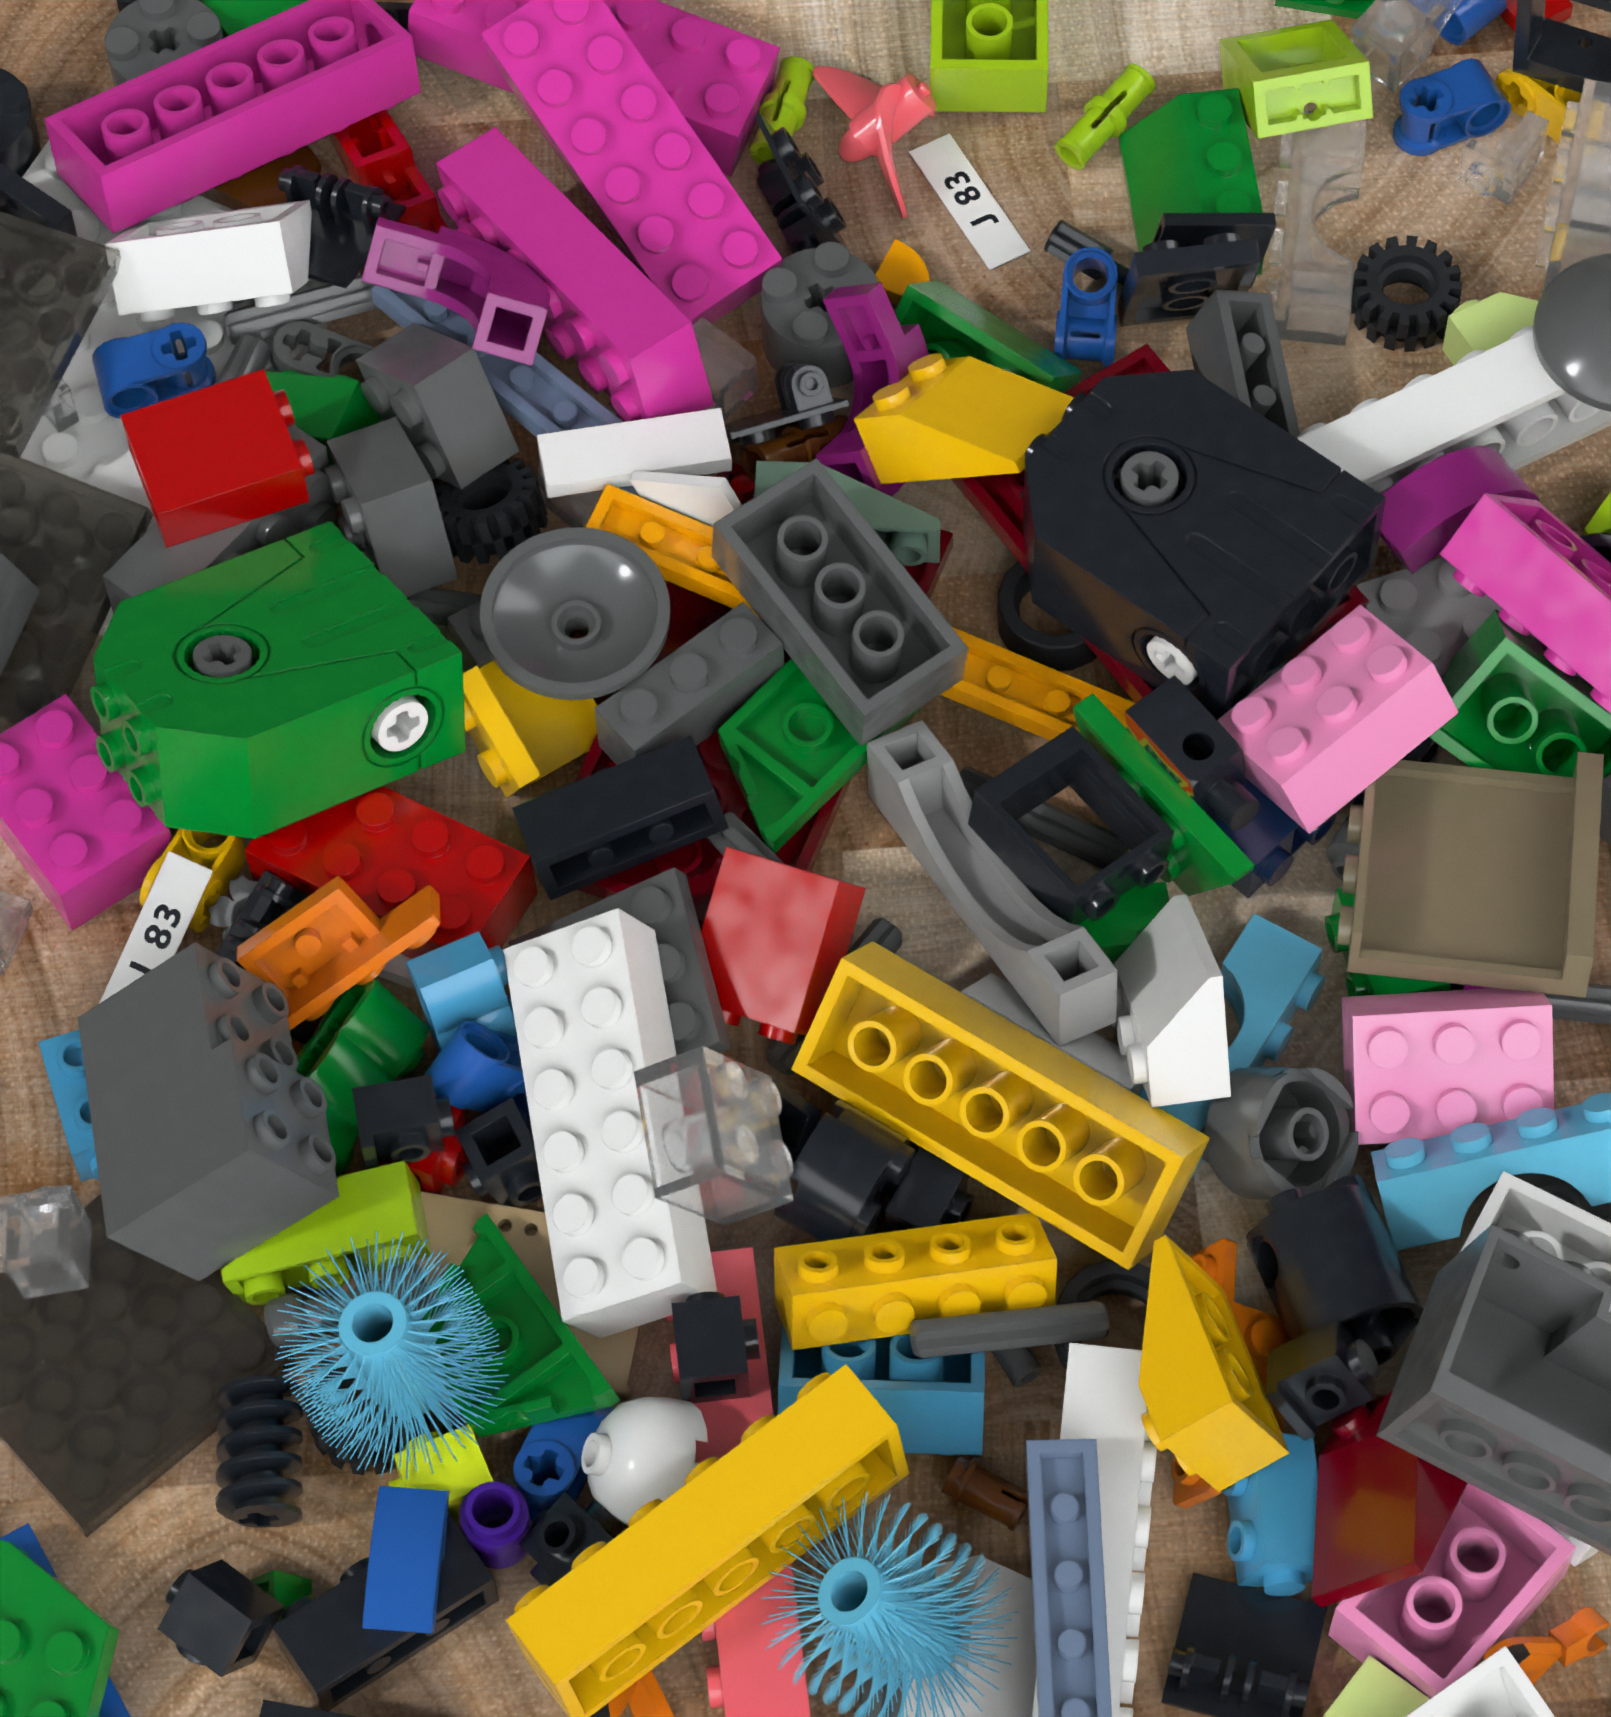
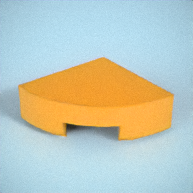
M896 239L875 274L878 282L882 283L890 303L898 306L908 284L930 281L927 267L921 257L911 247Z

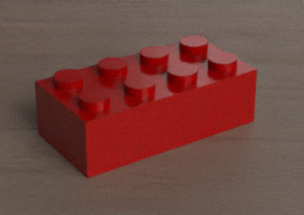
M384 786L252 839L244 850L253 880L259 881L263 872L267 870L310 896L339 875L379 919L424 887L431 885L439 894L441 923L434 935L425 944L413 950L407 948L400 953L409 959H414L478 931L488 949L497 945L502 949L538 894L531 856Z

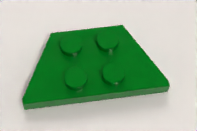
M792 659L778 670L718 729L719 743L763 842L774 854L867 763L866 743L860 747ZM922 707L870 741L901 729Z
M1093 693L1073 707V714L1080 734L1174 831L1167 857L1169 865L1160 876L1163 881L1167 883L1173 881L1187 896H1192L1233 884L1254 869V863Z
M487 1213L484 1214L472 1228L478 1236L460 1264V1268L446 1278V1280L460 1271H464L451 1280L446 1290L460 1276L461 1278L446 1293L464 1279H467L452 1292L470 1282V1284L460 1289L459 1292L473 1286V1288L465 1291L464 1294L470 1293L472 1290L474 1293L469 1294L460 1303L477 1294L465 1304L479 1298L480 1300L473 1302L469 1307L476 1305L478 1302L480 1305L474 1307L471 1311H475L481 1306L484 1307L470 1316L486 1310V1312L478 1315L475 1319L482 1317L484 1314L487 1317L480 1319L477 1323H481L489 1317L490 1319L476 1328L492 1322V1324L471 1334L493 1327V1329L477 1335H486L495 1329L496 1331L492 1335L486 1336L482 1340L496 1334L499 1335L479 1345L500 1339L485 1345L486 1347L499 1345L498 1347L476 1351V1353L495 1351L499 1353L506 1350L504 1353L490 1357L492 1359L505 1358L480 1363H503L501 1365L471 1367L473 1369H495L499 1371H459L488 1376L508 1374L509 1376L474 1379L505 1382H484L485 1384L469 1382L499 1388L469 1385L476 1390L492 1395L450 1384L464 1392L505 1399L499 1400L474 1396L482 1401L497 1405L498 1407L456 1395L489 1412L487 1413L451 1397L454 1402L495 1424L480 1417L476 1418L460 1408L458 1410L485 1428L482 1429L465 1418L469 1426L480 1438L614 1406L620 1401V1398L567 1324L562 1322V1317ZM450 1263L447 1270L453 1265V1263ZM454 1265L446 1275H449L459 1266ZM447 1281L446 1283H444V1284L441 1286V1288H440V1290L438 1291L436 1297L438 1296V1294L442 1291V1289L446 1286V1284H447L449 1281ZM442 1304L439 1305V1307H438V1309H437V1311H436V1314H437V1312L439 1311V1309H440V1307L442 1306ZM437 1306L433 1307L430 1319L432 1318ZM430 1310L425 1314L422 1320L428 1319ZM436 1321L428 1332L440 1331L446 1321ZM441 1335V1336H446V1337L454 1338L456 1335ZM438 1338L435 1344L447 1343L452 1339ZM480 1338L471 1339L469 1341H477ZM472 1343L456 1344V1345L469 1346V1345L472 1344ZM447 1347V1348H453V1349L462 1350V1349H464L465 1347ZM447 1349L444 1350V1351H446V1352L453 1353V1354L459 1352V1351H453V1350H447ZM442 1352L440 1355H441V1356H445V1355H449V1354H446V1353H443V1352ZM496 1353L469 1355L462 1357L484 1358ZM456 1359V1360H462V1361L472 1362V1361L467 1360V1359ZM456 1362V1363H458V1364H460V1365L466 1364V1363H462V1362ZM447 1363L443 1364L446 1367H455ZM444 1373L447 1376H450L454 1379L462 1378L448 1373ZM461 1373L467 1377H482L478 1375ZM444 1385L446 1387L445 1389L455 1390Z
M0 1540V1717H99L120 1630L98 1611L88 1607L61 1580L51 1576L39 1566L20 1546L9 1541Z

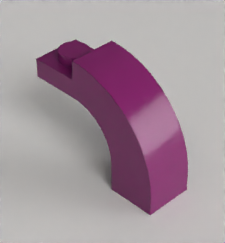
M378 217L361 281L445 306L465 318L474 328L475 338L472 349L532 366L549 308L550 293L544 281L531 268L509 253L462 232L440 226L439 232L434 233Z
M881 282L837 287L823 299V302L852 367L854 398L852 409L844 428L815 456L821 464L892 497L906 482L880 484L854 418L874 403L872 396L877 391L901 381L909 374V365L919 358L929 355L919 323L900 326Z
M1487 446L1467 447L1445 454L1421 466L1382 493L1386 500L1380 538L1411 574H1414L1445 548L1484 493L1531 499L1538 502L1540 499L1498 451Z

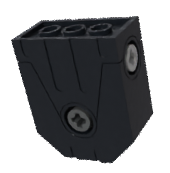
M1193 369L1103 377L1090 391L1089 395L1082 392L1072 399L1062 416V421L1051 432L1050 436L1044 433L1040 434L1032 441L1025 452L1024 488L1021 493V498L1023 499L1022 528L1032 603L1155 688L1175 675L1216 720L1274 675L1284 663H1287L1313 634V631L1346 598L1352 588L1375 566L1386 497L1347 471L1343 470L1341 472V467Z

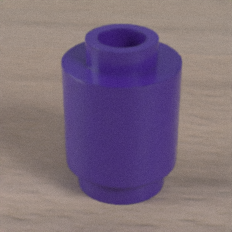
M497 1481L483 1483L472 1489L466 1495L460 1507L459 1518L462 1533L487 1568L503 1569L517 1564L527 1554L519 1543L532 1529L528 1505L524 1496L512 1485Z

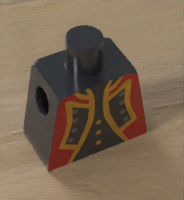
M1175 675L1125 711L1127 730L1213 821L1220 818L1232 830H1239L1254 819L1259 811L1260 802L1246 790L1242 749L1236 740Z

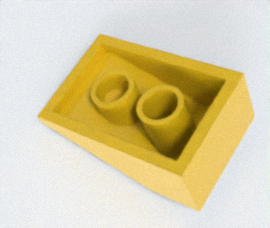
M935 353L914 361L908 367L909 374L901 381L877 391L872 396L874 403L856 416L854 421L880 484L1020 473L1025 469V452L1029 445L1042 433L1050 436L1051 432L1062 421V416L1074 397L971 356L944 359L942 354Z
M1167 1235L1155 1240L1138 1382L1148 1411L1141 1415V1420L1150 1440L1159 1451H1164L1168 1448L1174 1453L1180 1466L1189 1476L1198 1474L1220 1492L1290 1454L1223 1288Z

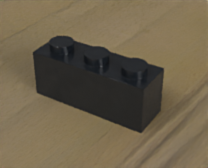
M691 735L670 744L661 745L653 751L611 768L602 769L589 777L552 792L540 794L530 801L512 807L532 862L550 901L729 828Z
M449 1513L447 1518L444 1561H441L436 1628L434 1633L362 1628L369 1557L350 1566L340 1577L341 1583L319 1597L311 1594L295 1601L283 1612L281 1621L273 1626L280 1649L321 1710L330 1711L499 1601L493 1576Z

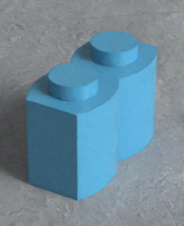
M479 931L406 961L412 983L423 1008L424 1016L438 1053L441 1052L459 1026L465 1021L477 1022L491 1030L517 1037L510 993L506 994L503 986L509 983L503 951L499 945L488 949Z

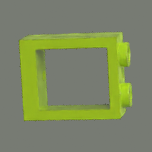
M1332 19L1219 39L1223 90L1239 88L1245 123L1258 139L1373 118L1369 60ZM1315 103L1316 107L1312 113H1304L1306 104Z

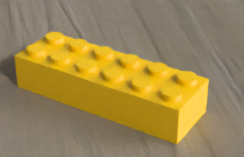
M873 941L841 958L791 1069L861 1112L908 1137L910 1141L1127 1270H1130L1153 1251L1154 1241L1162 1237L1210 1140V1137L1159 1107H1151L1150 1102Z
M847 1364L832 1375L828 1372L821 1373L807 1382L799 1391L797 1401L776 1417L773 1414L765 1415L750 1425L743 1433L741 1443L719 1459L713 1456L699 1463L687 1475L685 1485L666 1500H652L637 1510L628 1522L629 1527L606 1544L601 1541L586 1548L573 1561L572 1570L550 1587L547 1584L540 1585L525 1594L514 1608L515 1613L507 1618L506 1622L527 1663L568 1717H590L777 1575L769 1573V1571L779 1573L786 1568L782 1563L788 1566L793 1563L797 1558L781 1548V1546L798 1557L806 1553L807 1550L797 1540L808 1550L814 1547L798 1525L801 1526L815 1545L818 1541L813 1535L819 1541L825 1538L816 1521L827 1537L829 1534L819 1508H821L831 1533V1531L833 1532L837 1529L834 1518L839 1527L842 1525L838 1507L840 1508L843 1524L845 1523L842 1497H844L846 1521H848L857 1514V1507L859 1512L861 1511L862 1498L864 1508L866 1492H868L867 1506L909 1474V1469L897 1424Z

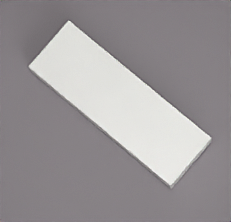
M721 408L537 435L538 451L547 498L604 490L607 484L617 488L633 486L630 478L634 470L699 476L732 471V458Z

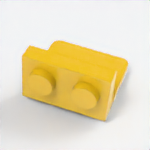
M494 661L480 668L475 666L463 673L465 733L468 731L480 752L477 758L486 778L495 788L500 786L506 798L589 751L597 734L594 708L598 705L593 698L564 700L536 694L512 681Z

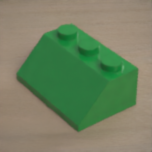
M1239 88L1179 94L1119 136L1118 144L1138 252H1143L1142 248L1153 242L1163 213H1263ZM1264 258L1262 260L1257 275L1262 274Z
M940 280L908 284L895 310L900 326L919 323L929 355L940 353L944 359L971 356L1062 393L1077 385L1083 374V371Z
M1495 609L1454 655L1442 682L1459 713L1429 736V738L1469 767L1572 778L1578 752L1604 754V779L1611 774V713L1591 697L1590 692L1594 688L1578 673L1575 676H1571L1555 667L1544 656V652L1548 648L1532 635L1524 636L1513 630L1498 616L1499 611Z

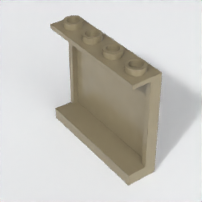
M1578 752L1573 778L1400 760L1359 794H1363L1362 805L1350 804L1346 843L1359 844L1358 855H1345L1342 893L1354 894L1353 906L1341 905L1337 944L1349 945L1347 972L1586 998L1594 958L1604 754Z

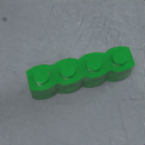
M376 979L365 985L355 984L338 996L324 1016L318 1032L312 1036L297 1054V1073L311 1078L321 1085L327 1101L325 1113L330 1143L336 1155V1178L345 1171L352 1161L354 1152L351 1148L359 1133L352 1088L391 1082L396 1077H403L411 1072L424 1054L422 1044L430 1029Z

